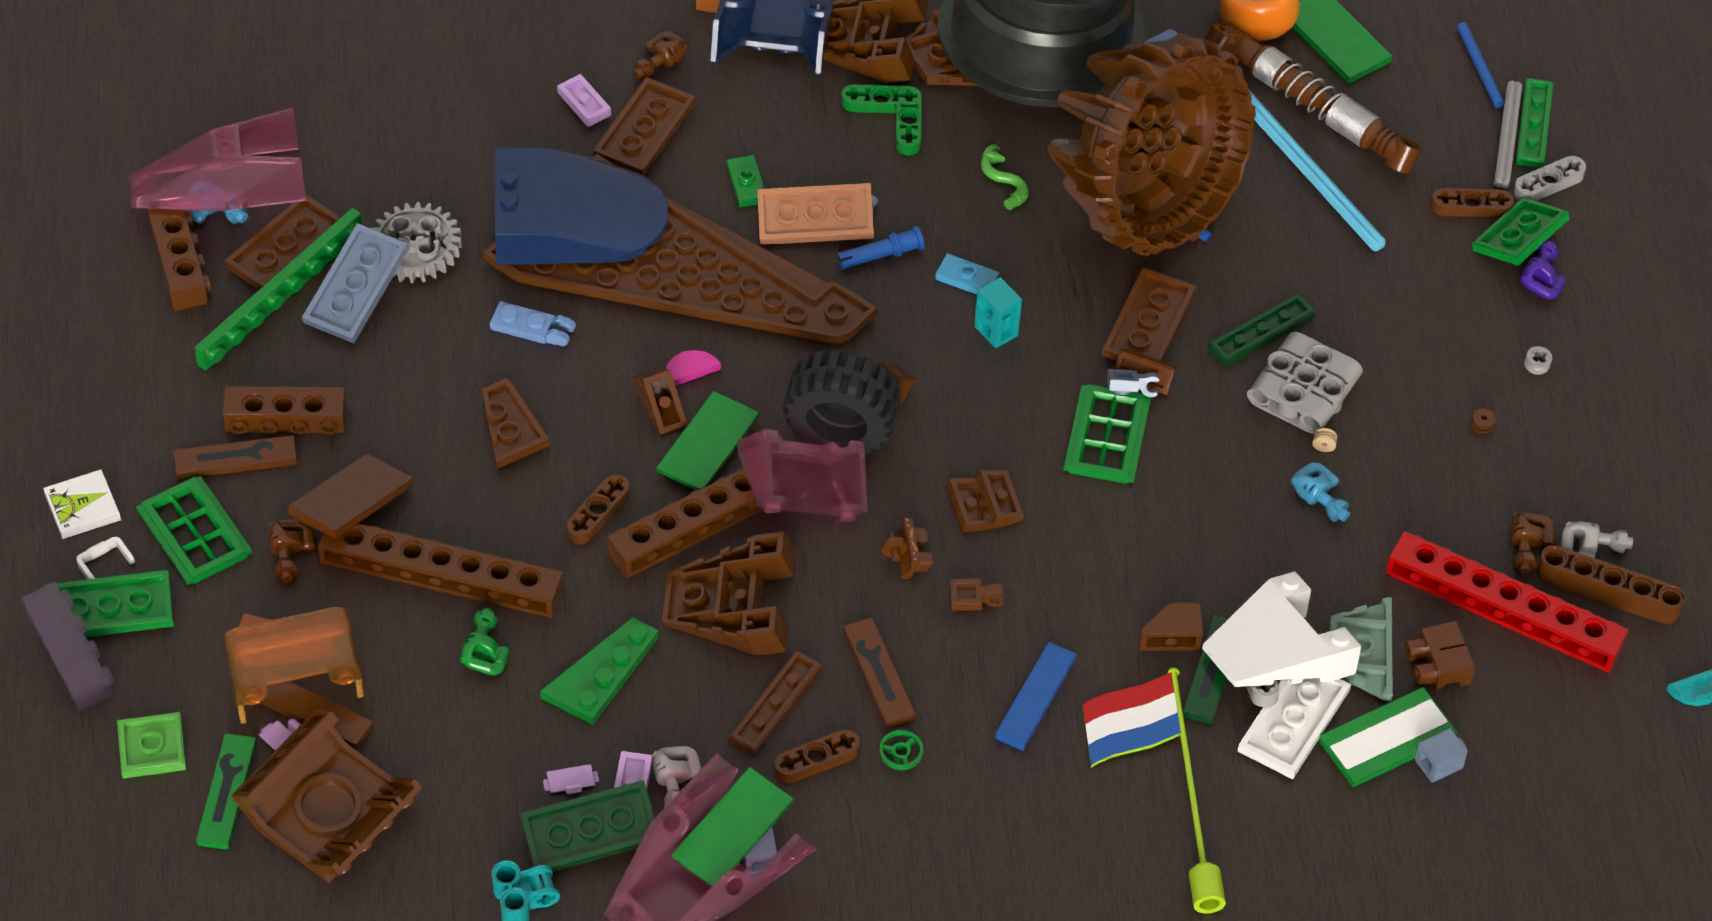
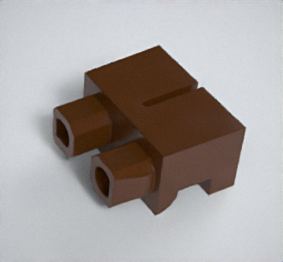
M1456 621L1423 628L1419 638L1406 641L1404 651L1409 661L1423 659L1424 661L1422 664L1415 665L1414 676L1418 685L1433 684L1435 691L1442 689L1445 684L1457 682L1459 687L1471 685L1475 666L1467 646H1464L1465 641Z

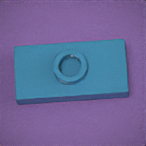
M947 253L936 272L935 280L977 294V290L982 285L998 279L1000 272Z

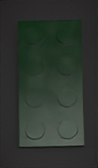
M644 780L520 813L534 867L548 865L552 871L661 842Z

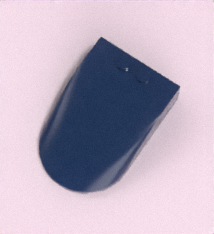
M529 147L495 148V245L497 265L627 261L645 254L646 249L655 242L659 243L665 234L668 224L667 201L660 188L647 177L619 166L565 151Z

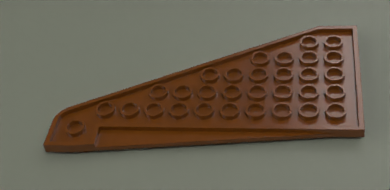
M598 154L592 158L612 164ZM666 196L668 224L665 234L659 243L655 242L646 249L645 254L634 259L604 263L497 265L495 242L483 251V260L517 283L827 343L840 344L852 339L877 315V307L854 292L831 280L826 282Z

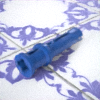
M918 225L912 226L911 230L899 234L891 232L887 235V239L847 251L837 252V260L850 259L839 263L841 270H845L846 268L889 255L901 257L902 253L913 249L924 250L923 236Z

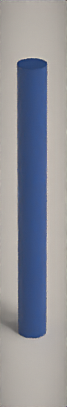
M1461 22L1457 25L1459 34L1494 107L1500 108L1504 105V100L1467 23Z

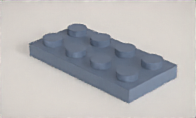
M357 223L303 314V322L346 341L355 343L409 250L408 244Z

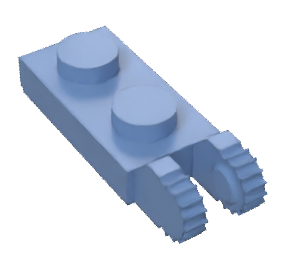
M502 301L499 302L490 321V329L562 347L566 346L570 339L566 332L572 333L576 326L571 318H566L562 315L555 316Z

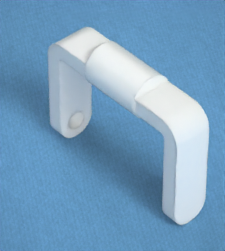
M112 537L102 541L77 556L78 567L86 579L95 578L84 563L100 557L115 547H118L130 565L135 563L134 557L119 537Z

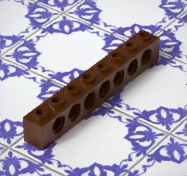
M356 524L336 539L323 533L318 544L320 563L549 618H553L564 590L563 572L557 571L552 567H540L528 564L522 560L498 557L493 553L485 554L469 550L463 546H451L433 539L426 540L403 532L396 533L384 530L378 526Z

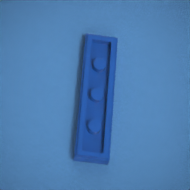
M1048 642L998 728L995 736L996 740L1024 751L1076 660V653Z

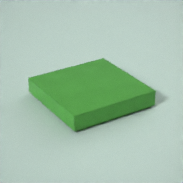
M180 712L117 720L123 778L186 770Z

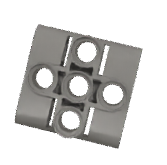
M1291 332L1280 348L1269 355L1266 367L1248 390L1247 397L1256 407L1308 433L1314 434L1316 430L1325 427L1333 414L1341 410L1343 400L1363 373V369L1353 358L1302 333Z

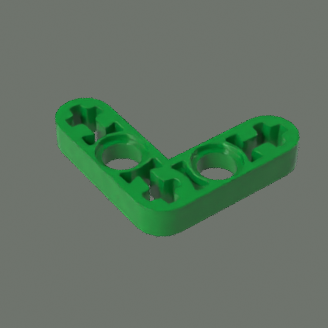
M858 84L844 87L841 93V105L845 110L849 112L896 114V149L899 153L908 156L919 152L921 148L922 95L917 88L911 86ZM885 96L889 100L881 103L875 101L874 98ZM910 117L915 119L916 122L906 124L902 122V119ZM906 134H911V143H906Z

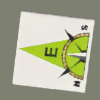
M102 470L43 488L62 539L121 520Z

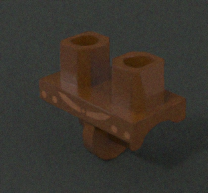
M903 517L902 527L887 535L888 539L884 540L881 544V551L883 555L892 557V561L898 562L901 579L910 580L914 572H927L933 560L931 553L919 551L918 549L924 548L927 543L926 529L914 527L912 518Z

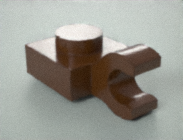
M981 578L950 579L952 611L982 610V603H986L991 607L1003 606L1002 584L981 586Z

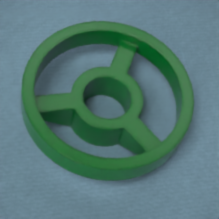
M895 730L883 737L880 742L879 754L882 761L888 767L896 770H908L915 767L921 761L923 744L914 733L906 730ZM896 736L910 738L906 743L898 742L893 746L884 745L889 739ZM916 742L920 753L914 761L909 763L910 748ZM904 750L906 754L898 755L896 751ZM883 751L892 755L894 761L902 764H896L888 760Z

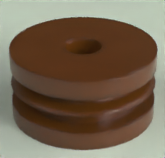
M1477 409L1473 413L1471 427L1474 431L1481 434L1490 433L1494 429L1496 416L1489 409Z

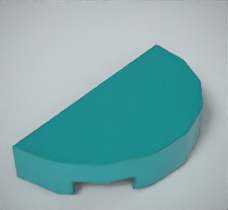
M1712 669L1670 683L1666 690L1674 699L1683 704L1692 706L1708 705L1712 703Z

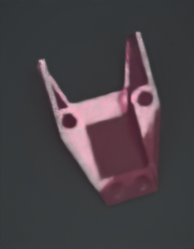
M293 107L209 130L129 175L132 208L225 211L306 201L301 158L248 156L298 150Z
M716 753L649 824L604 915L609 921H716L736 910L817 848L796 833L760 872L750 873L739 863L734 870L726 872L712 887L674 860L671 854L723 798L738 771L732 763Z

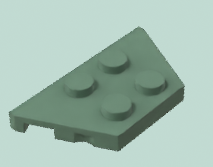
M1386 597L1382 599L1380 604L1368 608L1365 604L1354 608L1351 612H1341L1332 615L1329 622V631L1345 627L1361 645L1356 674L1340 679L1382 700L1391 702L1393 696L1392 598Z

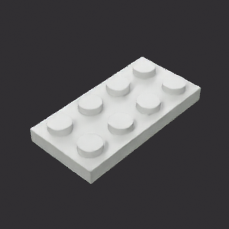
M1305 678L1302 680V683L1291 684V679L1281 680L1279 682L1278 702L1273 706L1262 708L1239 743L1238 752L1294 779L1319 740L1320 735H1322L1349 693L1351 684L1341 679L1331 682H1320L1319 678Z

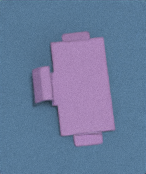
M291 719L288 721L289 728L287 729L277 720L274 724L270 723L261 729L259 736L276 750L300 724L295 719Z
M589 764L546 772L548 779L543 780L545 791H550L551 793L565 791L567 794L582 792L584 787L596 786L595 783L599 782L597 771H592V766Z

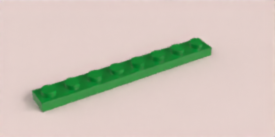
M354 208L350 209L195 346L197 365L207 371L213 364L220 362L231 348L239 345L248 333L254 328L259 327L264 319L274 310H278L293 293L300 291L311 277L318 275L329 261L337 258L356 224L362 225L361 213Z

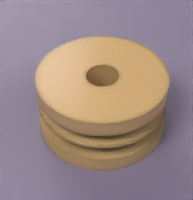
M1321 428L1314 432L1313 447L1322 452H1331L1336 448L1337 434L1335 431Z

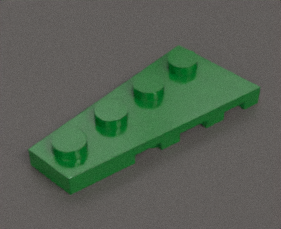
M632 617L540 691V698L594 725L657 641L659 630Z

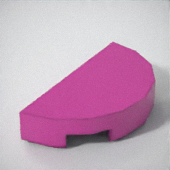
M690 350L674 356L667 364L666 369H670L674 384L677 386L721 370V363L715 356L705 351Z

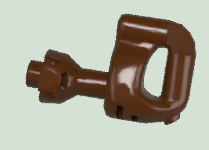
M665 31L659 33L644 44L645 49L648 52H652L654 56L650 59L643 58L637 60L634 64L633 74L637 79H645L646 77L651 79L655 68L661 64L669 68L680 62L685 56L686 51L689 50V44L674 32Z
M1515 512L1512 516L1510 537L1511 543L1519 547V552L1514 558L1513 566L1521 574L1528 575L1537 568V559L1531 552V548L1555 545V527L1553 521L1545 515Z
M298 519L271 521L268 527L269 546L272 554L279 556V561L275 565V577L284 583H289L299 574L297 564L291 559V555L297 554L301 550L312 551L316 548L314 529Z

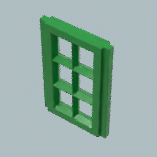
M1090 384L1088 386L1082 385L1064 471H1069L1070 474L1128 484V482L1134 483L1151 397L1134 392L1121 395L1109 391L1107 387ZM1095 399L1111 401L1108 418L1092 415ZM1117 403L1133 405L1130 422L1114 419ZM1090 422L1106 425L1103 442L1087 439ZM1112 426L1128 429L1125 446L1109 443ZM1085 446L1101 449L1098 465L1082 462ZM1107 450L1123 453L1120 469L1104 466Z
M201 476L193 477L136 506L137 512L187 585L206 579L247 559V556L253 554L252 549ZM192 493L202 508L187 515L177 499ZM172 502L182 518L167 525L157 509ZM207 514L217 530L202 537L192 523V520ZM187 524L197 540L181 546L171 530ZM222 536L232 551L216 558L206 542ZM201 545L211 561L196 568L186 552Z

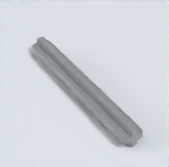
M1509 81L1507 83L1494 185L1497 188H1508L1511 178L1522 84L1519 81Z

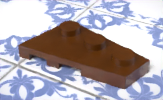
M509 378L482 388V398L497 469L550 446L549 437Z

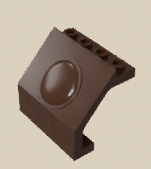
M315 710L231 797L258 832L330 883L336 876L346 873L352 867V861L360 853L365 852L373 845V839L381 831L386 830L394 823V817L402 809L407 808L414 802V796L422 787L415 778H396L387 774L344 741L334 727L338 719L332 711Z

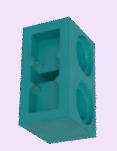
M1001 277L991 283H985L977 290L974 327L995 349L1018 336L1022 299Z

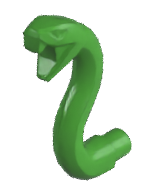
M996 144L989 145L982 156V171L987 177L996 182L1011 184L1016 187V191L1004 201L1005 208L1012 210L1026 201L1029 196L1028 186L1021 177L1013 173L998 171L992 166V164L1004 162L1005 157L998 154L1000 148Z

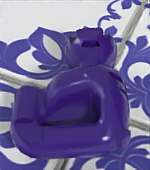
M1547 241L1537 248V257L1530 259L1521 274L1520 282L1539 296L1552 300L1560 295L1566 279L1563 276L1557 275L1554 267L1548 263L1556 259L1559 249H1557V245L1553 241Z

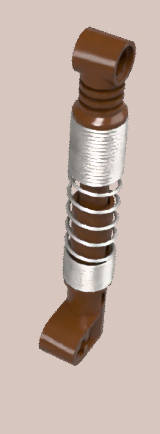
M1228 21L1212 23L1205 40L1218 44L1221 52L1226 51L1234 54L1240 63L1250 69V73L1274 90L1281 89L1285 92V98L1293 97L1296 99V105L1303 104L1307 107L1308 113L1314 111L1315 108L1320 110L1319 120H1323L1326 117V125L1357 146L1373 150L1379 156L1384 157L1385 163L1392 169L1404 174L1410 173L1422 150V147L1417 142L1408 137L1400 136L1384 125V120L1352 100L1346 94L1336 95L1335 87H1325L1323 79H1314L1311 71L1304 72L1301 64H1293L1290 57L1275 47L1263 45ZM1328 88L1333 89L1334 96H1332L1325 90Z

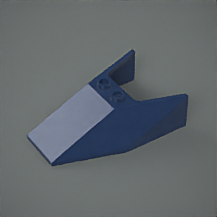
M721 0L713 19L711 62H717L740 46H751L755 50L772 48L779 49L782 53H794L795 51L803 53L814 72L821 74L833 3L831 0Z

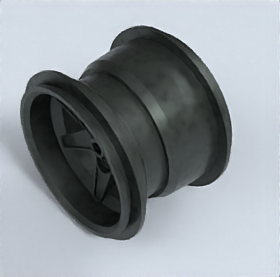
M943 0L938 16V35L942 48L949 60L963 75L993 95L1012 102L1032 106H1059L1057 99L1060 92L1064 90L1098 94L1106 84L1088 68V57L1100 51L1122 50L1127 44L1145 43V28L1142 17L1135 6V0Z

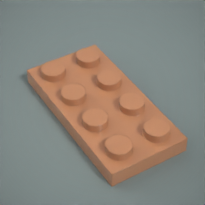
M871 183L757 189L760 245L874 239Z

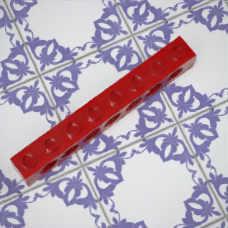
M1404 531L1389 557L1386 570L1387 575L1607 673H1610L1623 648L1628 629L1620 626L1618 623L1603 619L1586 609L1569 604L1559 597L1544 593L1532 585L1519 582L1502 572L1485 567L1475 560H1469L1453 553L1448 548L1428 542L1418 535Z

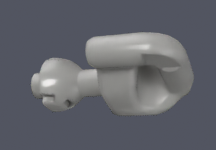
M1570 521L1565 524L1566 526L1562 531V548L1573 551L1575 536L1580 541L1577 553L1595 558L1598 544L1608 545L1613 551L1621 554L1625 552V549H1631L1633 545V537H1628L1627 530H1617L1611 534L1600 532L1598 524L1578 521L1572 523Z
M689 746L664 747L658 751L655 750L653 754L655 777L657 783L661 786H666L667 789L664 797L665 810L672 812L673 815H680L684 813V809L689 805L686 794L679 789L678 784L688 779H700L703 772L699 756ZM682 758H685L687 761H683V760L677 761V760H671V759H682Z

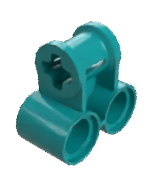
M505 860L498 862L493 867V893L500 900L502 921H529L530 910L549 907L558 902L560 893L558 889L554 888L551 879L553 871L550 866L538 865L531 869L520 871L519 866L515 862ZM508 879H509V880H512L511 882H508V883L501 882V881H503V880H508ZM513 906L521 907V908L515 909V910L509 909V908H511V907H513Z

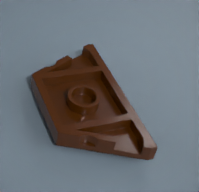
M936 9L932 14V18L927 23L922 22L914 33L909 34L905 38L915 60V69L927 85L978 86L963 75L944 52L938 35L940 9Z

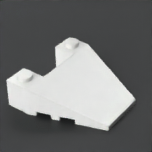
M1294 571L1270 578L1203 644L1202 649L1234 687L1273 685L1274 680L1291 679V684L1302 683V680L1305 678H1319L1320 682H1331L1356 674L1361 645L1345 627L1320 635L1316 633L1304 619L1307 615L1311 589Z

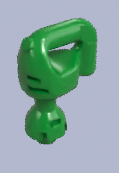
M484 608L482 611L478 610L475 612L473 624L476 630L466 636L461 650L460 662L470 669L495 676L503 672L510 650L506 646H499L493 638L487 635L488 632L495 628L498 622V618L494 616L492 609Z

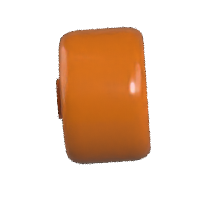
M1218 0V12L1221 22L1228 21L1257 41H1268L1285 34L1295 24L1300 11V0Z

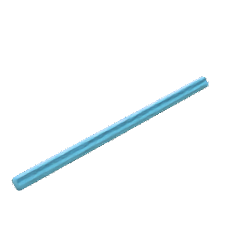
M1250 91L1251 104L1255 106L1256 112L1254 120L1373 251L1377 252L1384 248L1385 238Z

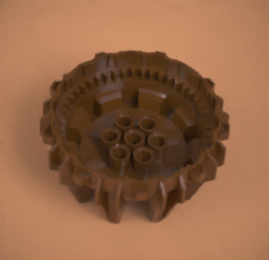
M1179 33L1167 41L1127 44L1122 50L1100 51L1088 57V68L1106 84L1098 94L1072 90L1060 92L1057 99L1058 105L1084 121L1081 140L1053 139L1048 144V152L1054 162L1067 175L1063 179L1062 185L1089 215L1091 229L1102 234L1105 241L1123 249L1132 246V251L1140 255L1149 256L1150 253L1156 255L1165 248L1175 249L1179 245L1186 243L1187 240L1194 242L1228 204L1231 195L1241 182L1243 170L1249 158L1253 139L1252 129L1254 127V117L1256 116L1255 106L1251 104L1252 98L1249 87L1243 78L1242 68L1237 66L1238 58L1234 54L1226 51L1221 52L1218 44L1184 33Z

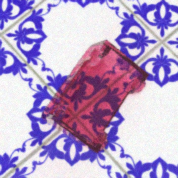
M764 429L737 441L738 456L757 506L764 508V512L777 513L784 510L838 517L839 521L856 520L857 515L868 512L864 442L851 440L848 446L841 448L836 446L834 442L825 445L783 441L782 436L778 435V431Z

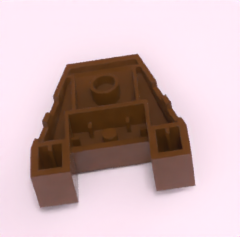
M837 0L832 2L833 8L824 60L883 83L908 81L911 79L915 62L905 37H895L898 24L925 20L928 0Z
M784 531L752 536L746 539L747 543L732 550L728 546L721 549V554L713 558L704 560L702 557L667 572L661 621L664 626L756 656L787 651L788 624L777 606L762 608L766 580L794 577L796 551Z

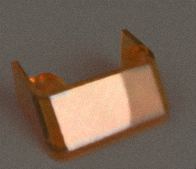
M331 607L242 626L228 631L224 636L230 680L240 724L247 723L244 705L260 703L267 695V686L329 673L330 680L334 683L348 685L354 682L357 698L364 697L361 671L347 610L342 607Z

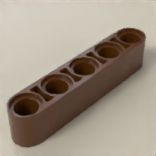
M1555 545L1547 546L1543 549L1536 571L1538 579L1547 585L1662 624L1677 622L1685 602L1684 591L1675 585Z

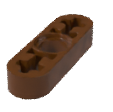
M1439 188L1434 191L1430 206L1432 211L1440 216L1501 218L1513 207L1514 198L1508 191L1500 189ZM1468 199L1476 200L1479 203V205L1469 206L1465 203V201Z
M618 474L608 476L568 519L566 525L567 537L572 543L581 545L590 542L628 500L630 486L626 477ZM594 505L606 507V511L601 514H595L590 509Z
M840 730L784 751L775 758L774 774L783 783H794L852 761L859 754L860 739L851 730ZM845 742L847 746L851 745V748L846 749L845 746H840V743ZM820 751L825 754L826 758L820 762H815L808 755L811 752ZM788 764L790 767H794V770L789 771L787 767L783 768V765Z

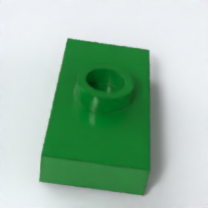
M754 155L727 159L726 166L739 208L758 205L757 189H764Z

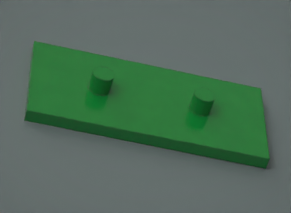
M713 391L657 466L656 472L694 490H701L707 487L755 423L760 412Z
M749 767L671 856L716 890L791 806L794 799Z

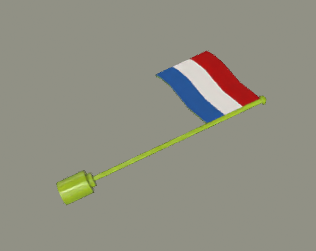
M1172 667L1166 675L1145 684L1106 693L1083 704L1090 764L1092 768L1110 758L1149 749L1180 736L1200 863L1196 864L1189 871L1193 906L1197 912L1208 914L1224 908L1226 904L1220 868L1215 864L1206 862L1177 679L1180 672L1177 668Z

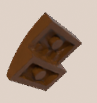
M980 470L977 478H949L946 484L962 532H977L1000 528L1022 521L1024 518L1008 470Z

